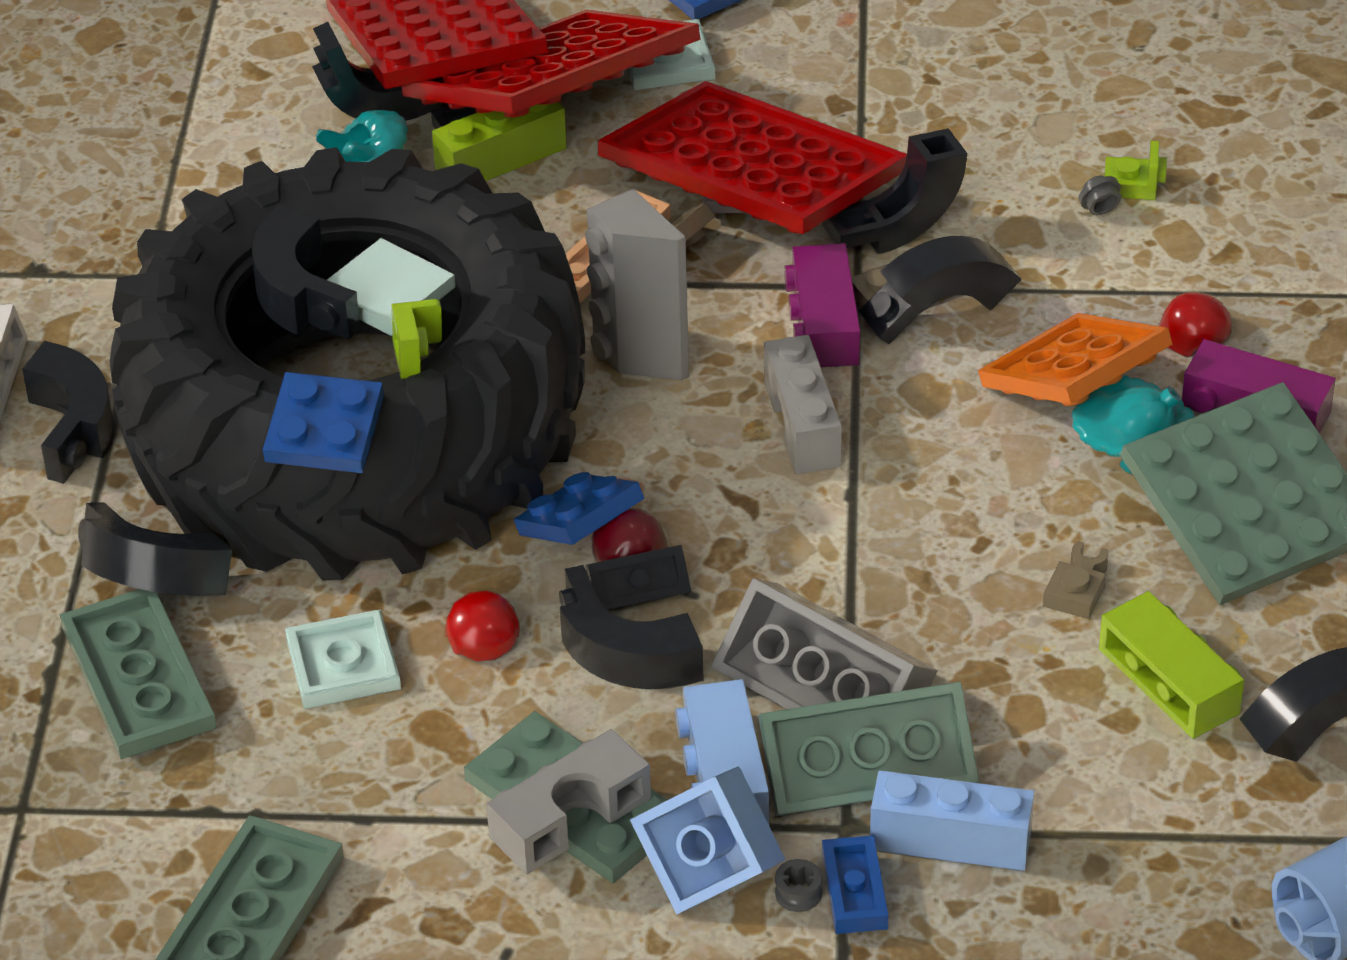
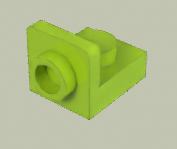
M1151 140L1149 159L1128 156L1106 157L1104 176H1112L1118 180L1121 186L1119 192L1121 198L1155 200L1157 183H1165L1167 157H1159V141Z
M438 299L391 304L392 342L401 379L420 373V357L428 356V343H437L442 340L441 305Z

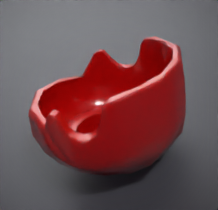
M1187 292L1177 295L1172 299L1162 315L1159 326L1166 327L1169 330L1173 345L1168 348L1182 356L1189 357L1199 348L1203 339L1224 344L1232 333V318L1224 304L1215 297L1199 292Z
M486 590L469 592L455 601L445 624V637L448 638L453 652L456 655L461 654L476 662L498 659L512 649L520 633V622L514 607L500 594Z

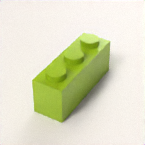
M556 102L548 105H534L529 107L530 112L528 114L513 118L504 117L503 112L498 111L475 113L432 130L435 170L462 163L478 168L484 179L488 181L567 149L565 110Z
M1150 591L1102 614L1099 650L1192 739L1240 714L1244 679L1239 671L1218 656L1202 636L1190 630L1177 617L1171 607L1162 604Z

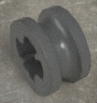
M803 859L788 860L776 870L775 897L783 908L793 912H804L816 907L821 901L822 874L814 863ZM792 883L795 886L791 888L789 887V884ZM803 884H808V887L805 888Z

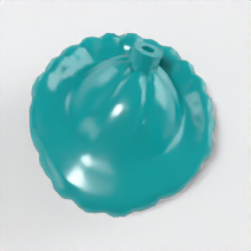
M387 110L366 111L361 113L340 133L318 129L316 142L324 146L325 149L337 147L346 162H370L390 149H403L407 142L406 134L408 133V127L405 118L397 112Z
M1123 375V378L1117 383L1102 386L1091 392L1085 402L1078 404L1073 409L1071 417L1073 419L1072 427L1079 434L1082 442L1090 445L1092 449L1098 452H1105L1113 457H1121L1120 454L1125 444L1194 417V413L1190 408L1184 406L1181 397L1172 387L1168 386L1165 390H1161L1157 385L1147 383L1143 379L1130 378L1127 375ZM1122 459L1119 464L1120 467L1125 472L1132 475L1131 471Z

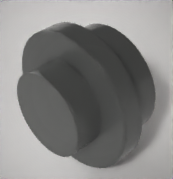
M1095 176L1084 184L1078 200L1081 206L1089 210L1091 214L1102 215L1113 210L1120 203L1121 194L1119 192L1121 186L1115 177Z

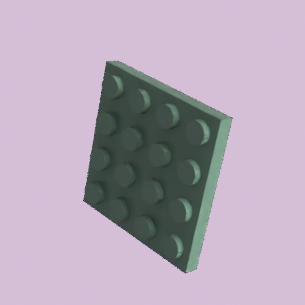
M1284 382L1123 446L1120 454L1121 458L1219 605L1347 552V473Z

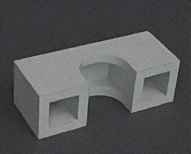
M809 335L765 341L764 383L774 413L783 412L785 445L795 474L841 467L842 425Z
M610 729L595 739L584 742L575 751L553 764L542 767L533 776L511 789L500 792L494 799L487 802L489 838L526 874H529L569 849L567 815L564 812L574 808H589L598 812L611 824L651 799L650 764L614 730Z

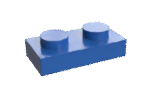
M874 835L822 840V859L835 934L887 930L889 915Z

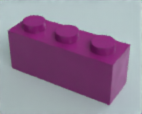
M846 243L793 246L792 265H784L786 292L794 291V294H789L788 296L790 321H798V323H793V337L809 335L821 368L859 365L860 328Z
M1203 339L1184 372L1182 401L1185 407L1196 412L1206 413L1284 382L1320 434L1332 410L1336 378Z

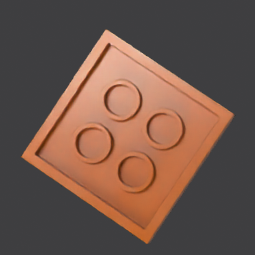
M1076 313L979 369L978 373L982 387L1001 390L1004 394L1016 393L1031 396L1034 400L1046 399L1061 402L1064 406H1074L1085 402L1089 398V394L1098 388L1117 383L1123 378L1122 374L1135 366L1145 365L1154 361L1157 353L1173 344L1169 330L1166 327Z

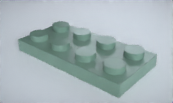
M138 589L60 614L62 629L120 759L217 728L215 714L157 592Z
M961 682L760 713L758 716L776 817L872 802L879 770L979 783Z
M534 711L464 766L465 781L489 798L494 799L500 792L513 788L536 774L542 767L553 764L575 751L583 743ZM651 789V799L611 824L598 812L589 808H574L564 812L567 815L569 844L567 852L614 884L647 856L630 819L664 803L667 799Z
M249 815L155 960H281L344 858L342 843Z

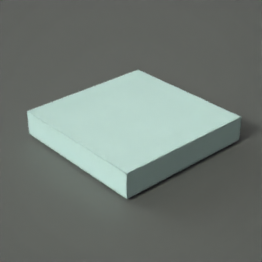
M699 19L683 21L698 23L701 38L699 41L684 46V52L676 55L658 56L654 58V64L646 67L628 68L634 90L715 79V66Z
M382 238L327 279L357 291L359 320L392 336L391 304L430 299L440 300L455 288L454 274Z
M381 609L285 628L286 641L303 709L401 690L400 676Z

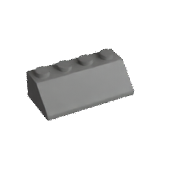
M631 189L587 209L588 230L585 232V239L589 247L590 263L587 267V275L591 283V301H589V311L593 322V335L590 338L591 346L596 356L601 360H606L618 373L683 380L689 377L686 237L637 191Z
M756 578L752 579L711 665L712 668L734 680L743 679L744 686L785 709L930 687L938 672L937 669L778 583Z

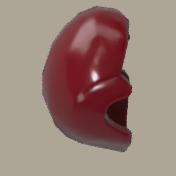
M629 508L595 530L591 538L592 553L597 562L668 547L667 539L660 523L647 511L640 508Z

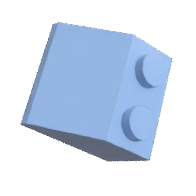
M739 766L714 776L630 819L676 915L786 860Z

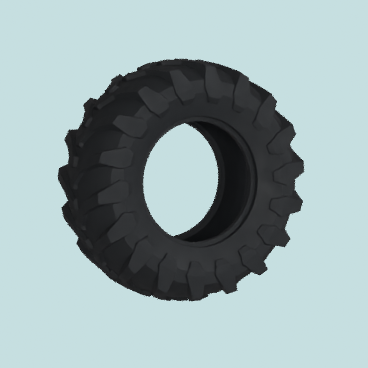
M337 147L316 150L304 167L284 170L278 173H274L263 161L244 167L243 185L229 190L218 197L198 189L193 190L182 198L187 216L183 222L172 231L145 229L138 239V258L142 268L137 275L117 277L112 304L114 321L121 324L120 327L115 328L109 362L112 383L117 384L112 389L123 438L136 471L147 493L156 505L168 506L184 534L213 533L220 540L228 541L246 567L267 572L295 558L307 560L322 581L344 580L361 561L391 558L401 574L423 568L426 553L430 547L457 537L476 550L491 541L488 519L508 505L528 509L527 505L532 500L543 496V483L539 475L547 463L568 462L576 436L575 421L569 419L571 412L576 410L584 387L585 360L580 358V356L586 353L581 307L573 274L563 245L555 233L545 232L532 202L518 192L492 193L478 168L460 163L435 171L425 170L412 150L390 149L370 162H346ZM279 204L320 218L323 256L307 270L315 276L325 280L329 279L382 238L454 274L455 288L439 300L442 318V340L437 343H428V347L435 351L420 361V373L401 379L400 372H396L380 378L365 380L381 382L384 397L363 473L268 463L264 460L263 446L284 378L264 369V367L293 348L316 340L338 336L310 324L298 335L292 333L273 321L259 303L255 285L252 243L262 221ZM359 320L360 329L355 333L388 335Z

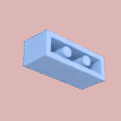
M743 679L683 687L684 708L675 709V718L679 739L688 738L689 745L683 746V757L686 775H696L697 783H691V788L739 766L769 825V790Z
M879 770L871 805L870 835H874L876 851L1025 871L1032 831L1034 790Z

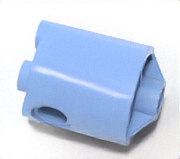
M1346 836L1277 872L1271 884L1277 927L1285 940L1292 946H1295L1308 960H1344L1347 958Z

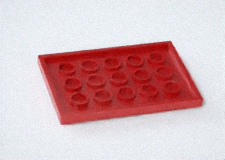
M326 0L329 13L385 89L548 53L546 36L514 0Z
M586 9L539 27L540 31L546 36L548 53L401 86L404 97L421 99L422 104L442 102L448 103V107L452 109L473 107L477 113L498 111L503 112L504 117H520L530 112L529 107L534 105H548L559 102L562 94L589 90L593 88V82L600 79H616L622 77L624 70L630 67H646L654 64V58L658 56L676 55L684 52V46L701 40L698 23Z
M708 81L698 84L598 140V156L613 161L620 167L649 175L651 179L676 185L687 193L702 195L715 200L721 206L733 207L751 214L755 219L767 220L785 227L789 232L797 234L809 232L822 222L835 216L840 211L899 176L905 166L907 153Z

